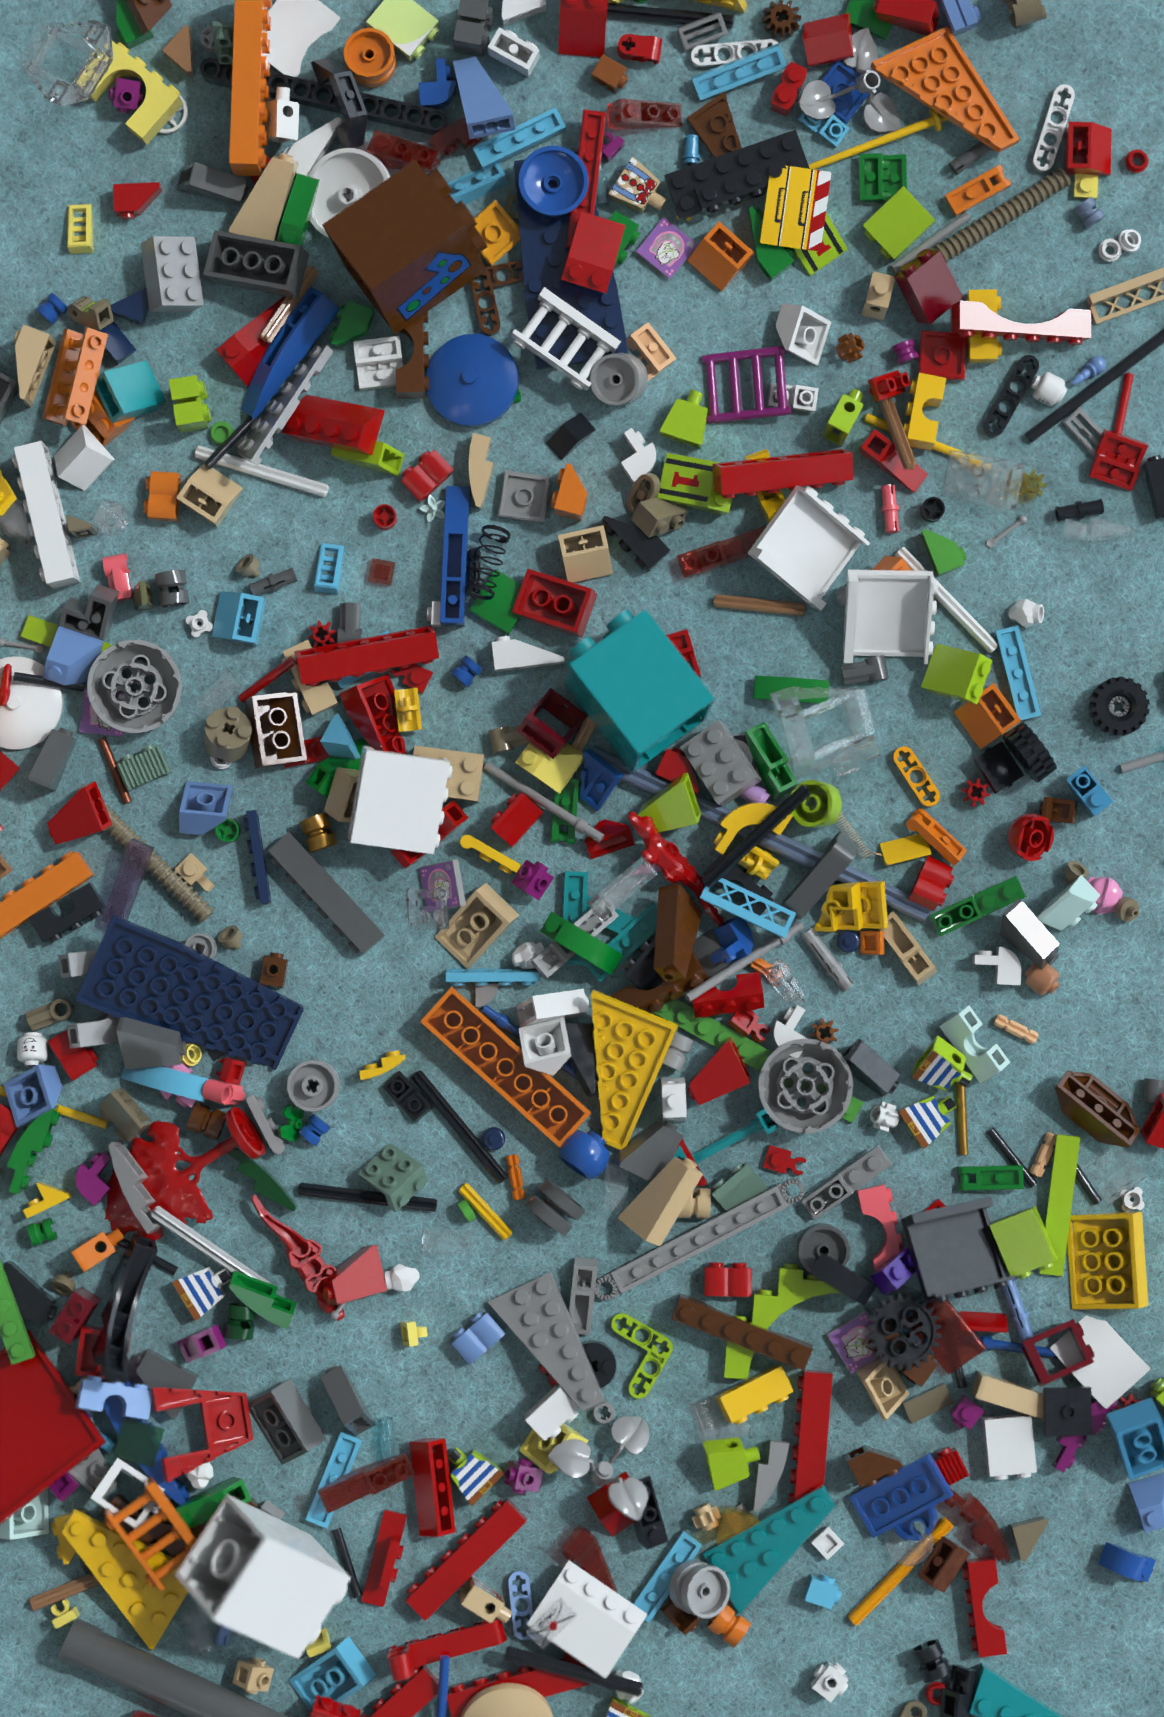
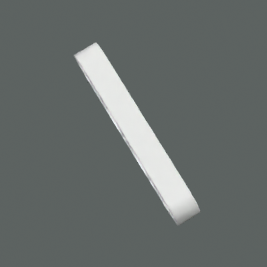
M773 39L699 45L691 52V62L697 68L719 67L742 58L740 52L745 47L751 48L755 53L758 51L756 46H760V50L767 48L768 45H775L778 42ZM722 49L728 50L731 54V57L726 61L718 58L717 54ZM710 50H714L715 62H711V57H706L704 62H699V58L694 56H697L699 51H703V55H711Z
M1060 85L1053 93L1032 160L1033 167L1038 172H1047L1054 164L1075 97V92L1069 85ZM1063 90L1067 91V96L1070 97V99L1066 98L1063 107H1067V110L1060 106H1053L1054 103L1059 105L1061 96L1058 93H1062ZM1054 112L1061 113L1063 122L1059 124L1053 123L1050 118L1051 114ZM1046 134L1054 135L1056 137V144L1052 146L1046 145L1043 140ZM1040 147L1047 151H1054L1053 154L1048 152L1046 161L1049 164H1045L1044 167H1041L1040 162L1037 161V158L1041 159L1044 150H1040Z

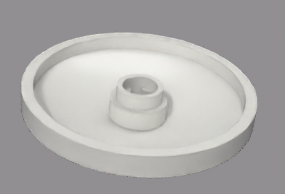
M355 148L338 149L322 157L308 175L320 180L310 217L312 225L321 234L328 237L322 224L390 178L389 172L383 163L372 154Z
M25 657L0 659V688L2 673L6 664L12 666L9 700L5 707L0 706V747L11 750L34 747L46 740L51 730H55L60 721L63 710L61 688L13 681L14 672L43 676L45 666Z

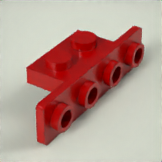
M387 1509L384 1510L362 1602L381 1607L385 1605L390 1582L395 1583L398 1569L394 1568L396 1559L401 1560L404 1549L400 1542L407 1519L406 1514Z

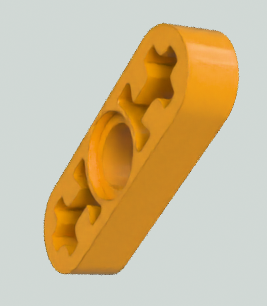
M906 746L896 749L893 754V761L919 802L926 807L936 805L940 799V793L912 749ZM899 752H908L910 755L907 758L909 763L912 764L915 761L917 766H913L905 772L903 768L908 766L904 761H898L897 758L900 757ZM913 770H918L922 773L923 779L920 783L916 784L910 780V773ZM926 781L930 784L926 786L927 791L935 793L932 803L929 800L924 801L925 792L923 789L919 792L916 790L917 787L922 786Z

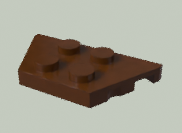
M126 0L143 35H146L172 7L170 0Z

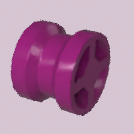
M913 339L900 342L891 347L892 351L897 355V365H902L919 358L918 353L913 348L915 345Z

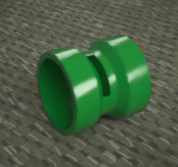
M226 819L217 825L215 829L217 837L227 843L236 841L241 833L240 826L232 819Z
M51 1217L44 1219L42 1223L27 1225L28 1234L34 1247L42 1245L43 1241L48 1240L51 1242L58 1239L57 1232H53L51 1227L54 1224Z

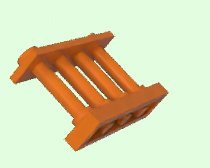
M85 327L84 334L70 329L63 330L42 416L43 420L63 426L67 425L68 420L86 425L108 334Z
M151 1476L144 1481L147 1489L144 1490L143 1495L115 1515L107 1508L104 1510L107 1517L104 1521L111 1531L117 1530L148 1574L145 1577L153 1588L158 1586L162 1591L165 1587L161 1579L182 1564L197 1538ZM149 1501L151 1503L156 1501L160 1506L157 1509L158 1512L127 1534L120 1523ZM169 1519L174 1525L171 1528L172 1531L141 1553L134 1544V1541L161 1521ZM183 1538L187 1543V1546L184 1547L185 1550L157 1571H154L147 1560L176 1539L180 1540Z

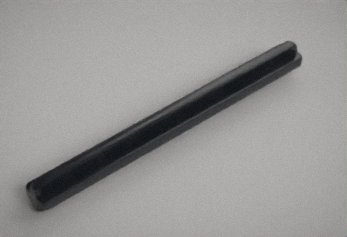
M608 3L607 17L686 25L714 13ZM722 14L726 28L732 29L734 17ZM717 18L699 26L706 27L719 21Z
M801 785L704 875L702 882L709 888L716 884L811 794L810 790L805 785Z
M421 1070L412 1075V1080L496 1182L500 1184L507 1179V1173Z
M300 1183L298 1188L300 1196L389 1206L385 1194L382 1192ZM412 1196L409 1202L401 1208L434 1212L437 1209V1200Z
M508 1646L506 1649L505 1660L635 1696H640L643 1683L610 1673L604 1679L588 1667Z

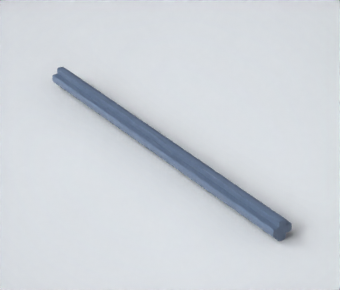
M596 746L592 748L594 753L624 775L621 781L653 796L672 783L642 768L632 774L621 758ZM695 794L702 814L700 818L725 829L718 823L731 810ZM759 824L745 826L736 835L745 838ZM773 831L757 844L808 869H811L823 855L819 851L785 835H778ZM847 866L835 881L845 884L880 880ZM885 883L887 906L920 922H925L930 912L929 909L908 900L910 894Z

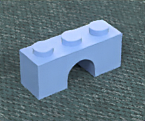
M89 1375L87 1379L80 1380L75 1405L76 1409L102 1412L105 1399L112 1395L118 1397L123 1404L121 1417L144 1421L149 1419L152 1395L151 1391L147 1390L148 1386L134 1384L132 1388L118 1382L105 1383L101 1382V1377Z

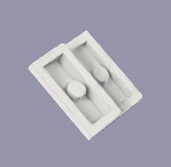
M392 336L353 341L359 390L396 386V369L403 367L400 337Z

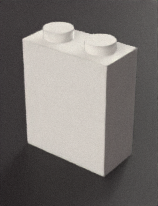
M1024 1413L982 1417L987 1474L990 1477H994V1480L1008 1479V1475L1017 1474L1018 1478L1031 1477V1473H1036L1032 1416Z

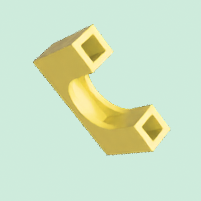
M110 39L77 76L74 82L79 89L95 102L115 82V77H133L144 82L146 86L145 99L125 124L130 132L148 145L183 105L179 97L181 93L171 84L166 86L162 82L164 79L156 71L149 72L145 68L147 65L139 57H131L128 54L130 51L121 42L116 44Z

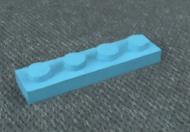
M778 43L693 76L692 80L701 101L786 68L787 65Z
M555 107L516 126L513 131L503 132L472 148L482 169L485 170L566 131V126Z
M1019 626L995 631L1016 714L1021 721L1041 716Z
M535 968L446 970V982H451V985L454 986L465 985V982H474V985L480 986L488 985V982H498V985H511L513 981H521L522 985H534L535 981H540V973Z
M343 1431L340 1432L306 1517L307 1521L328 1528L363 1439Z
M684 1530L633 1602V1605L647 1613L644 1620L650 1623L669 1595L670 1579L675 1569L683 1562L693 1560L703 1545Z

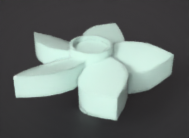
M429 495L428 505H423L419 508L422 512L428 513V523L435 516L445 519L444 512L440 509L444 507L446 501L440 500L436 502Z

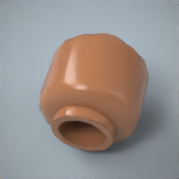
M1033 963L1025 973L1027 977L1025 980L1026 985L1040 996L1045 995L1047 992L1053 994L1060 985L1057 982L1060 976L1059 972L1049 964L1040 969Z

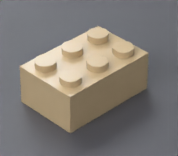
M414 745L413 756L440 760L447 758L450 765H452V775L450 779H447L446 783L448 799L479 803L485 759L483 754Z

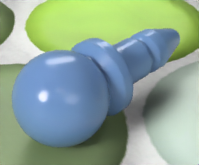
M1100 356L1090 358L1088 363L1083 365L1084 370L1074 377L1072 385L1080 384L1088 377L1094 378L1097 374L1103 373L1106 368L1105 360Z

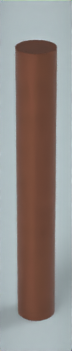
M107 738L98 739L97 741L123 804L132 802L116 766L117 762Z

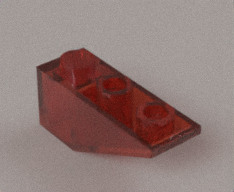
M620 98L607 105L608 128L682 127L681 104Z
M378 130L374 131L367 148V152L378 158L387 168L401 170L416 160L424 172L432 171L440 153L439 150Z
M579 1523L562 1543L561 1548L564 1550L562 1554L571 1562L576 1560L581 1565L580 1568L591 1576L593 1575L601 1583L617 1593L616 1584L598 1538Z

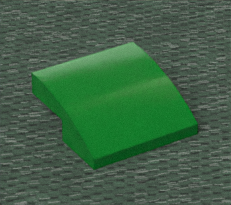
M849 0L843 14H850L851 26L858 30L869 28L870 34L886 40L892 24L878 20L876 11H874L875 0Z
M859 154L860 201L887 202L903 186L907 189L906 154Z
M498 571L500 576H490L488 579L497 585L496 588H490L495 593L494 598L491 600L476 598L469 612L509 635L521 617L512 613L521 584ZM486 582V584H485V585H489V586H495V585H493V584H491V583H488V582ZM483 589L479 593V595L491 596L489 592Z

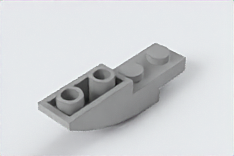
M877 1145L827 1180L801 1202L816 1220L890 1167L892 1162L881 1147Z

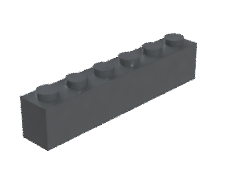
M290 832L268 850L271 853L269 859L278 868L281 865L287 871L285 876L293 885L298 883L303 888L301 894L309 902L314 900L319 907L316 910L325 919L330 917L335 923L332 927L341 937L345 934L351 940L348 945L357 954L360 951L363 954L367 953L385 936Z

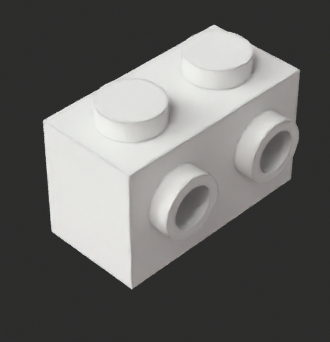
M499 27L488 46V55L529 77L540 58V50L532 42H525L519 39L512 31L503 30Z

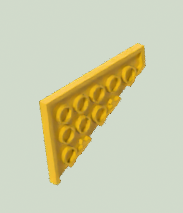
M593 990L591 993L602 1138L606 1141L605 1144L623 1150L630 1140L678 1028V1024Z
M73 1509L62 1527L63 1535L148 1648L154 1650L188 1593V1590L175 1576L180 1566L161 1579L165 1587L164 1590L161 1591L158 1586L153 1588L145 1577L148 1574L116 1529L111 1531L106 1524ZM138 1540L134 1541V1544L141 1553L150 1547ZM158 1552L147 1561L153 1570L157 1571L173 1558Z

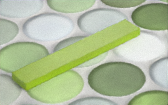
M1056 1134L1044 1226L1058 1258L1053 1262V1267L1043 1271L1039 1268V1274L1063 1276L1080 1136Z

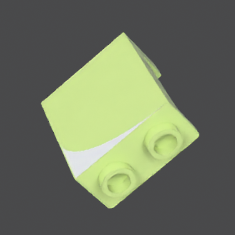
M384 0L366 21L367 28L378 29L388 35L394 47L406 55L407 60L410 62L414 57L418 59L425 51L423 46L428 40L433 41L440 32L438 29L440 27L439 20L414 0Z

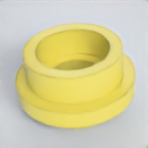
M186 1043L187 1052L186 1055H183L182 1063L186 1066H194L201 1060V1049L196 1044Z

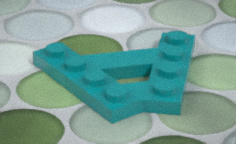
M565 871L563 919L572 924L600 902L587 896L588 872ZM654 902L636 918L613 908L619 916L606 928L618 933V935L607 945L623 954L617 967L656 932L657 905ZM577 954L563 964L584 965L600 983L609 975V973Z

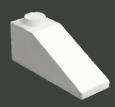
M335 118L295 142L290 149L286 148L283 154L293 156L292 161L298 162L295 176L297 173L308 176L314 165L325 155L337 136L335 128L343 123L341 118Z
M510 636L497 637L496 642H492L495 672L565 664L563 656L515 639L510 640Z

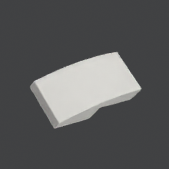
M770 383L767 407H778L776 383ZM786 385L787 406H790L791 410L815 412L819 388Z

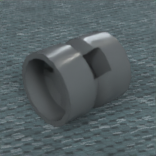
M171 570L155 574L156 586L161 590L158 593L159 607L168 608L189 604L188 590L184 589V586L187 584L185 570ZM177 589V592L169 593L168 590Z

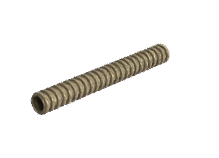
M1059 167L1057 172H1051V176L1046 175L1044 180L1040 179L1038 184L1034 183L1032 185V188L1027 187L1026 191L1020 192V195L1016 194L1014 199H1008V203H1002V207L997 206L996 210L990 211V214H984V218H978V222L973 221L971 226L967 225L965 230H959V234L954 233L953 237L949 236L947 241H941V245L937 244L935 249L930 248V250L940 251L947 263L949 258L952 260L954 255H960V251L965 252L967 247L971 248L973 246V243L978 244L979 240L985 239V236L989 237L991 232H997V228H1003V224L1008 225L1010 220L1014 221L1016 219V216L1021 217L1022 213L1028 212V209L1032 210L1034 205L1038 206L1040 201H1046V197L1051 198L1053 193L1057 194L1058 190L1062 191L1064 186H1070L1071 181L1067 172Z
M105 805L112 825L104 830L109 831V835L111 837L114 836L116 842L120 841V846H125V851L131 852L130 856H135V860L137 862L140 861V865L142 867L145 866V870L147 872L150 871L151 876L156 877V881L161 882V886L166 887V891L168 893L171 892L173 898H178V903H183V908H188L187 912H192V916L194 918L197 917L199 923H203L213 913L214 908L209 907V903L207 901L204 902V898L202 896L199 897V893L197 891L194 892L192 886L188 887V882H183V877H178L177 871L173 872L172 867L167 866V862L162 861V857L157 856V852L155 850L152 851V847L150 845L147 846V842L145 840L142 841L141 836H137L135 830L131 831V826H126V821H121L120 815H115V811L110 810L109 805Z

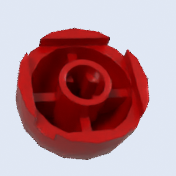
M1028 813L1020 815L1013 820L1007 832V842L1015 855L1029 861H1037L1043 858L1040 856L1044 851L1048 852L1051 849L1054 841V828L1050 826L1048 818Z

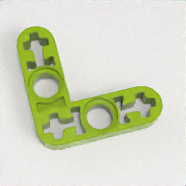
M618 1313L612 1318V1329L617 1334L647 1350L646 1355L629 1383L631 1396L636 1399H642L648 1395L670 1357L673 1344L668 1337L626 1313ZM624 1317L626 1318L627 1325L632 1327L633 1322L638 1325L633 1329L631 1336H628L629 1330L625 1327H622L621 1330L617 1329L616 1319L621 1320ZM642 1328L646 1329L649 1333L648 1339L644 1342L638 1341L635 1337L636 1331ZM653 1334L658 1336L655 1341L659 1343L667 1342L666 1346L669 1348L667 1352L662 1351V1353H659L658 1347L652 1344L651 1348L647 1347L652 1340ZM648 1361H654L658 1366L657 1371L653 1374H648L644 1370V1365ZM641 1372L645 1377L652 1380L650 1383L647 1380L644 1382L643 1388L646 1389L644 1393L640 1391L636 1394L634 1393L635 1388L633 1384L640 1383L642 1377H638V1374Z

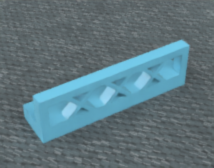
M723 878L718 882L723 884L726 892L717 896L709 892V887L705 885L699 899L783 939L786 938L796 915L795 912ZM726 886H729V887H731V888H733V889H735V890H732V891H729V892H728V889H727ZM739 891L744 894L747 903L738 906L732 903L729 894ZM727 895L728 900H725L721 897ZM748 896L756 900L749 902ZM760 901L765 904L768 913L759 916L753 913L750 904ZM748 905L749 910L744 909V908H742V907H745V906ZM769 906L777 910L771 912ZM781 911L790 916L785 926L782 927L774 922L772 914ZM769 916L770 920L765 919L763 917Z

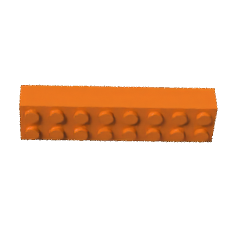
M235 0L229 164L233 174L238 176H261L262 169H265L267 166V156L264 155L263 146H267L268 141L264 123H268V109H266L265 100H269V86L265 77L270 76V63H268L266 54H270L271 42L268 40L267 31H271V17H269L268 8H272V0Z
M451 987L420 1021L559 1148L591 1114L587 1107L550 1074L525 1067L522 1049L454 987Z

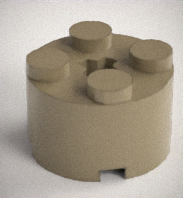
M1003 0L1004 4L1007 3L1009 13L1011 14L1009 19L1013 28L1047 18L1044 5H1041V0Z
M234 706L218 709L210 714L206 719L203 738L206 752L214 759H222L223 762H234L244 757L250 746L252 725L249 718L239 708Z

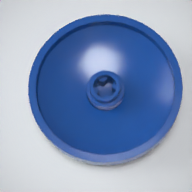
M465 334L447 341L433 355L426 373L430 384V390L427 393L432 405L446 420L464 427H480L499 419L513 404L519 386L518 369L510 352L499 341L481 334Z

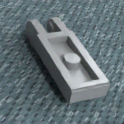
M255 1094L247 1097L246 1102L269 1147L274 1153L282 1154L286 1150L284 1140L275 1135L274 1131L277 1130V1127L271 1117L267 1119L263 1111L267 1109L261 1096L256 1098Z

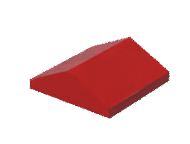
M849 13L804 23L803 42L809 67L854 57Z

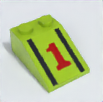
M827 212L820 252L790 248L810 276L848 250Z
M666 453L660 477V491L656 498L719 515L728 514L732 498H722V495L714 492L713 464L720 462Z

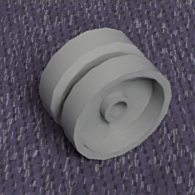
M614 353L603 356L595 363L591 370L590 382L592 383V391L605 404L616 406L634 402L642 396L647 388L648 375L646 367L639 358L632 354Z
M309 1060L300 1063L292 1070L288 1077L287 1091L290 1099L297 1107L304 1111L316 1112L326 1109L335 1102L340 1093L341 1082L337 1071L332 1065L323 1060ZM312 1081L319 1083L316 1090L310 1087Z
M689 1560L677 1567L670 1579L669 1585L670 1599L674 1605L680 1610L700 1618H711L718 1615L725 1608L731 1590L729 1579L724 1571L698 1560Z

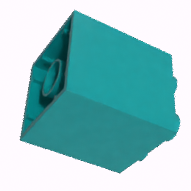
M629 609L618 614L606 625L609 631L604 635L602 641L596 644L591 637L582 640L569 651L568 655L571 659L566 663L568 667L566 688L632 774L704 722L715 700L646 609L635 617Z

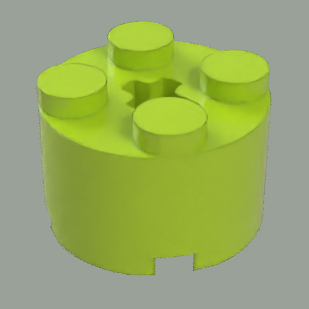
M806 780L798 784L795 790L801 785H805L811 792L810 796L791 813L792 817L799 824L806 827L825 828L838 821L842 809V800L836 787L816 780Z

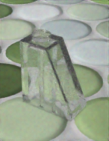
M642 856L599 891L587 904L602 921L635 895L658 873Z

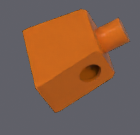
M118 1228L107 1235L101 1232L71 1253L85 1273L115 1253L114 1247L124 1241L125 1238ZM104 1242L106 1249L100 1253L97 1252L95 1246Z

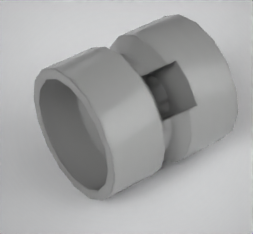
M193 934L185 942L186 946L211 959H214L217 954V943L208 934Z
M675 1033L663 1064L682 1071L686 1061L684 1054L690 1052L694 1041Z

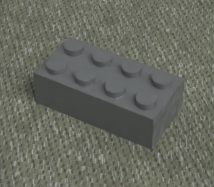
M214 230L203 275L216 284L298 298L309 253L300 245Z

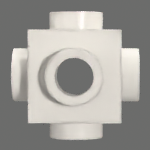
M827 1661L825 1665L821 1664L814 1672L815 1678L811 1682V1686L829 1702H832L837 1694L841 1696L848 1687V1678L845 1675L846 1670L837 1662L833 1665Z

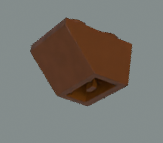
M867 1445L844 1455L860 1487L865 1486V1488L873 1486L878 1483V1478L884 1475L886 1477L893 1476L899 1472L898 1468L902 1467L896 1455Z

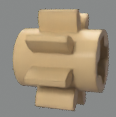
M708 1502L694 1509L695 1515L692 1516V1521L696 1529L701 1527L703 1532L719 1525L717 1519L721 1518L717 1506L711 1507Z

